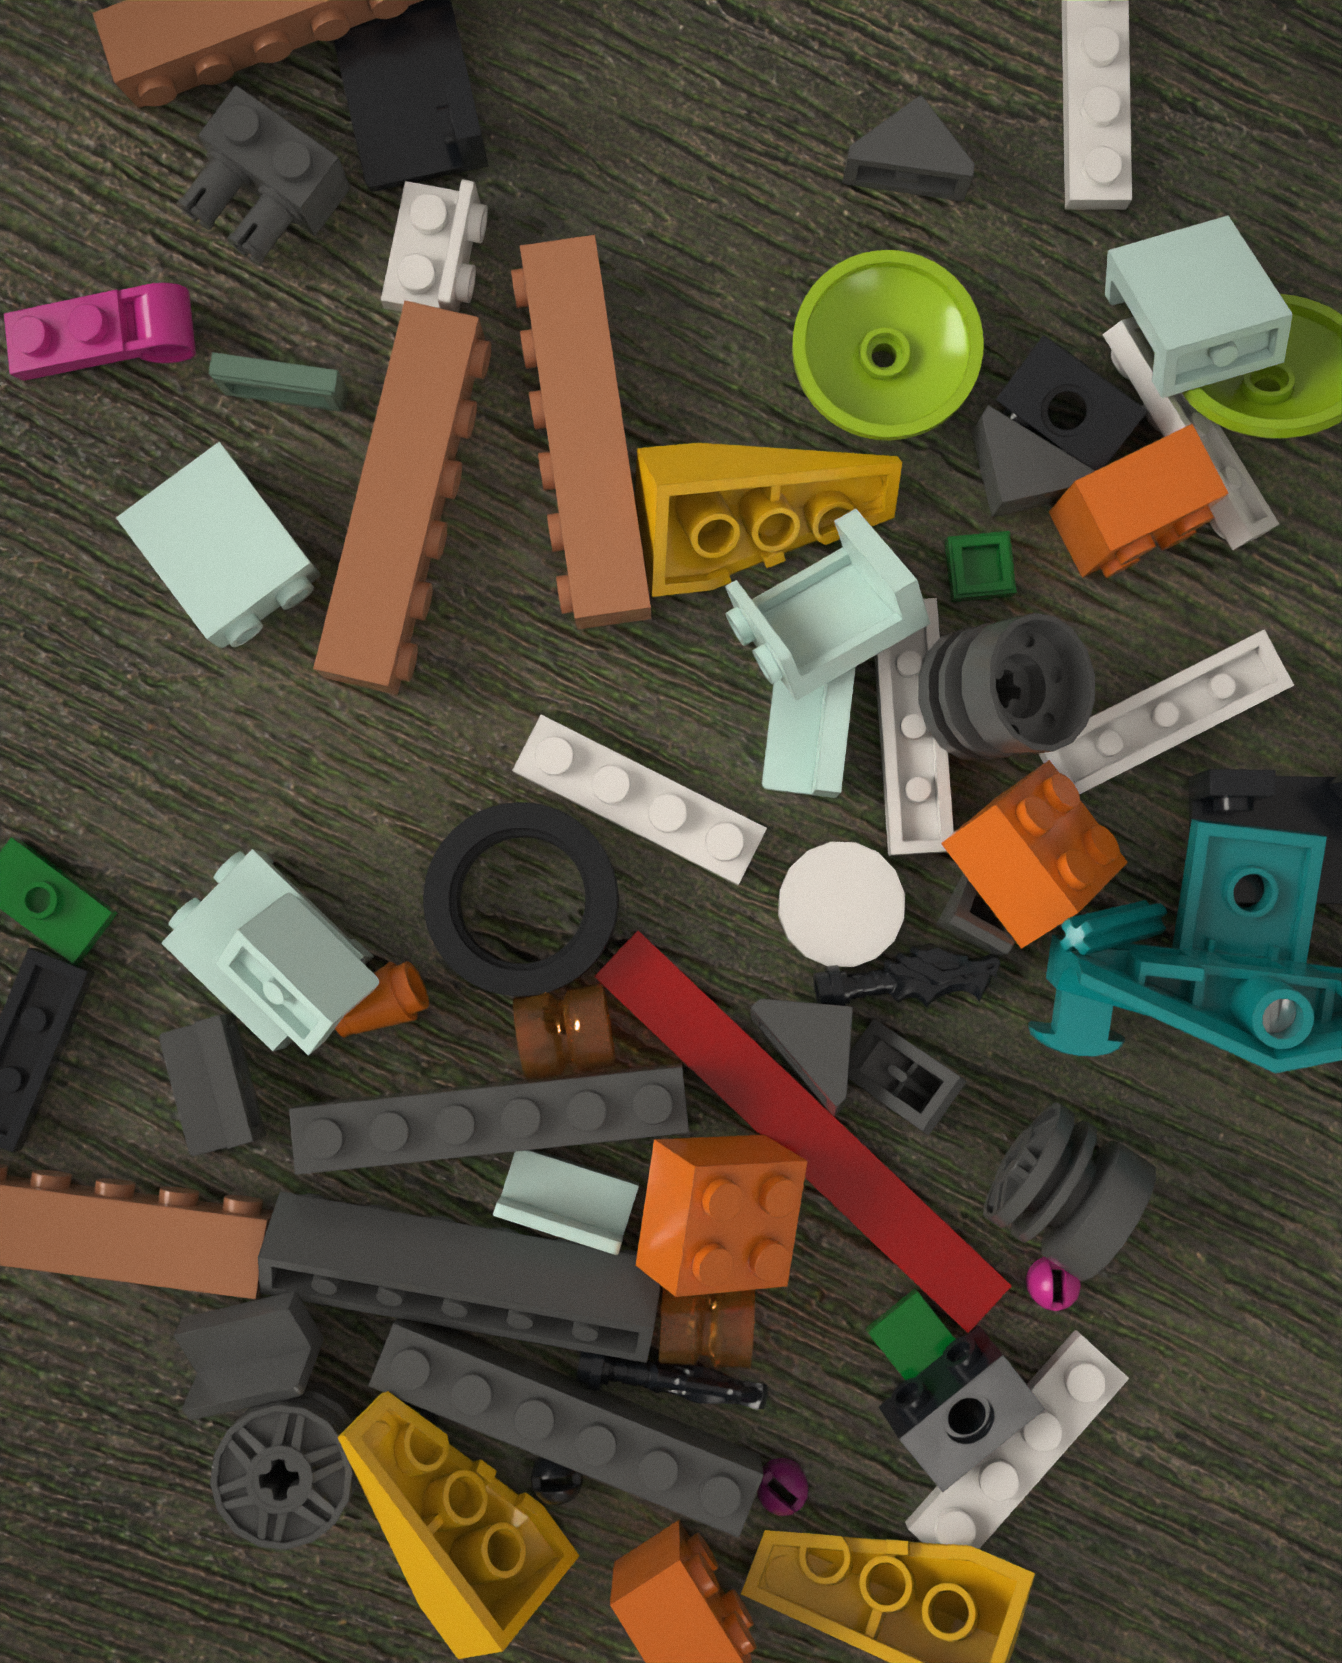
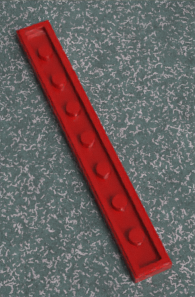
M639 931L594 976L757 1133L769 1137L807 1160L805 1178L967 1333L976 1326L1012 1287L1009 1282Z

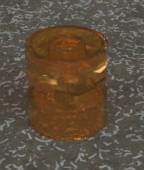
M603 983L567 989L563 1000H556L549 992L513 999L517 1045L526 1081L560 1076L563 1074L567 1064H574L581 1072L616 1066L613 1034ZM566 1029V1035H558L562 1030Z
M663 1288L658 1363L695 1365L701 1356H708L714 1367L750 1369L754 1339L755 1290L675 1297Z

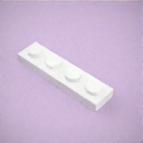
M1062 0L1065 210H1126L1132 201L1129 0Z
M1131 317L1121 320L1105 332L1103 337L1112 350V362L1119 373L1131 381L1144 403L1143 407L1147 409L1145 417L1151 426L1161 432L1164 437L1190 424H1193L1229 493L1210 509L1215 517L1210 521L1214 531L1220 537L1226 539L1232 550L1278 526L1279 522L1220 425L1199 413L1186 400L1182 392L1161 398L1152 382L1155 352L1135 318Z
M937 598L923 599L930 620L929 625L874 656L888 856L946 853L947 851L941 843L954 833L948 751L939 746L926 728L918 703L919 673L927 652L940 639Z
M1264 629L1090 717L1087 726L1073 743L1054 752L1038 754L1043 763L1050 760L1059 773L1067 776L1074 783L1079 794L1279 694L1294 686Z
M540 715L512 770L515 774L737 886L767 829L543 715Z
M1075 1329L1027 1383V1386L1041 1402L1045 1410L947 1490L942 1492L936 1486L905 1521L908 1530L922 1543L967 1545L980 1549L1129 1378Z

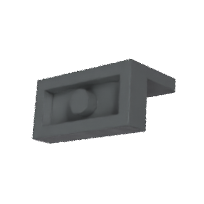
M234 1013L194 1022L195 1024L167 1031L159 1036L190 1155L198 1156L226 1147L232 1148L267 1136Z
M296 1291L181 1318L173 1336L197 1372L182 1407L183 1412L189 1420H195L299 1397L304 1393L324 1338Z

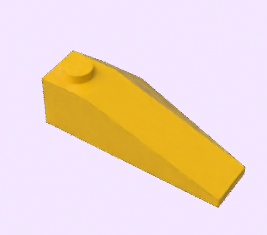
M688 443L637 448L635 504L648 590L651 597L711 591L731 583L730 575L763 562L766 568L785 562L784 553L815 541L827 545L840 540L834 521L854 509H857L871 526L895 518L902 461L898 456L712 443Z
M389 1391L381 1393L337 1438L420 1608L458 1659L503 1652L580 1555L540 1502L526 1492L517 1494L495 1477L497 1471L481 1459L472 1461L449 1444L448 1435Z
M765 1530L741 1595L889 1663H1009L1017 1641L1035 1573L967 1545H945Z

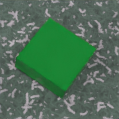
M1010 531L948 536L944 543L951 602L1013 597L1017 593Z
M915 1288L865 1328L905 1380L916 1377L942 1356L946 1347L956 1340Z

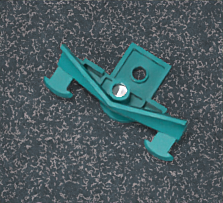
M1192 819L1172 948L1129 943L1083 956L1078 950L1067 953L1060 944V941L1065 936L1052 934L1046 979L1056 988L1052 1022H1028L1030 1034L1046 1047L1064 1054L1088 1057L1111 1054L1119 1050L1125 1042L1124 1036L1110 1030L1113 1006L1155 1018L1275 1074L1342 1061V967L1307 964L1327 837L1318 833ZM1257 874L1264 883L1262 898L1251 907H1239L1234 900L1236 883L1246 875Z

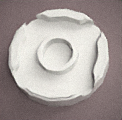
M829 842L808 850L788 869L779 890L778 917L787 939L804 957L825 966L855 967L876 959L895 941L904 920L905 893L896 870L879 852L856 842Z

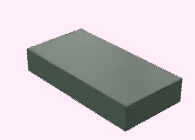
M212 352L208 374L227 396L338 412L346 409L349 389L338 370Z

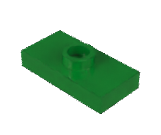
M11 837L1 849L0 909L71 963L80 964L118 912L19 838Z

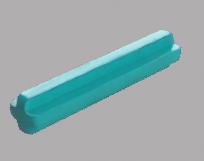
M1146 900L1073 916L1066 919L1061 925L1066 936L1060 941V944L1067 953L1078 950L1081 955L1085 956L1155 937L1165 931L1166 927L1161 918L1168 912L1161 903L1149 905Z

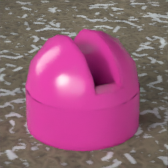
M1046 1257L1035 1261L1030 1266L1026 1275V1288L1030 1297L1044 1309L1061 1311L1069 1308L1078 1299L1081 1289L1080 1280ZM1052 1270H1062L1061 1299L1053 1301Z

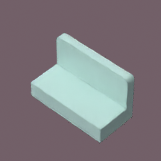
M856 667L798 700L794 699L781 679L773 683L762 776V787L765 790L836 798L841 793Z
M285 893L237 929L215 963L308 1056L326 1041L343 1017L371 994L379 984L378 977L291 893Z
M535 1149L515 1151L501 1197L496 1202L493 1215L618 1255L639 1182Z

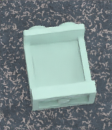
M1228 215L1108 250L1105 296L1111 305L1123 302L1127 304L1155 352L1152 382L1161 398L1284 363L1293 314Z
M220 442L216 443L116 517L205 638L220 649L229 644L232 647H238L248 642L263 628L262 619L280 606L286 610L302 602L314 589L311 583L321 576L314 564L304 554L249 481L247 475Z
M857 509L834 521L843 546L841 549L753 599L748 596L737 580L725 586L734 607L725 614L735 635L743 646L753 641L757 647L752 650L753 655L767 680L773 684L781 679L795 700L802 698L930 624L917 579Z
M252 849L247 855L239 851L231 856L213 877L219 884L202 901L195 897L175 913L169 921V926L173 931L161 944L272 1051L287 1048L293 1040L215 964L237 929L282 895L291 893L364 965L374 956L356 939H349L272 865L274 861L265 852Z

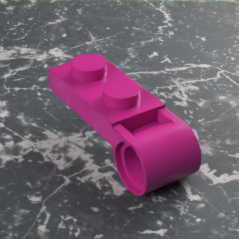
M151 283L4 313L10 375L23 381L138 357L153 363H176L191 359L196 355L190 292L186 287L179 284Z

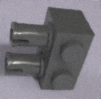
M235 85L198 135L208 152L206 156L209 159V163L185 195L179 198L176 203L192 220L196 222L200 219L199 224L205 229L211 230L216 219L240 187L254 193L259 199L234 233L228 236L227 240L243 256L247 257L250 254L249 259L261 266L265 261L266 255L291 222L298 224L307 232L316 236L351 187L340 160L335 154Z

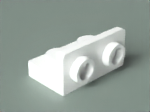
M462 179L459 191L405 181L381 296L384 309L402 312L404 300L459 313L461 302L470 303L476 277L475 265L469 264L473 242H483L488 218L487 205L480 204L475 181Z

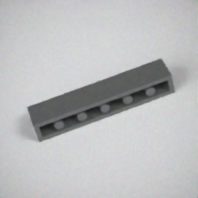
M682 1063L306 1102L289 1108L295 1175L689 1133Z
M280 1191L258 1255L261 1294L275 1296L296 1291L300 1299L305 1302L647 1363L661 1286L635 1266L637 1251L622 1250L619 1251L618 1255H614L567 1239L550 1240L522 1235L504 1227L489 1229L456 1223L443 1216L427 1218L399 1213L381 1205L360 1206L332 1201L322 1195L313 1193L299 1195Z
M397 1318L392 1325L368 1385L383 1393L389 1391L400 1400L738 1538L764 1475L761 1457L757 1452L602 1389L601 1391L590 1390L588 1388L589 1384L577 1382V1379L450 1327Z

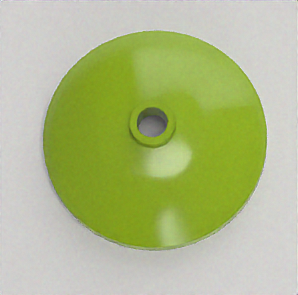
M877 250L861 253L838 263L824 273L811 287L799 308L792 338V355L797 378L805 395L820 414L834 425L851 434L863 438L887 441L902 440L924 434L949 419L970 394L979 375L984 349L980 316L964 286L955 276L936 262L914 253L899 250ZM878 351H885L892 356L894 363L889 367H879L873 362L872 355Z
M1280 294L1293 314L1284 363L1182 392L1183 396L1199 413L1228 430L1251 437L1267 439L1294 438L1317 433L1342 421V314L1324 304L1307 298Z

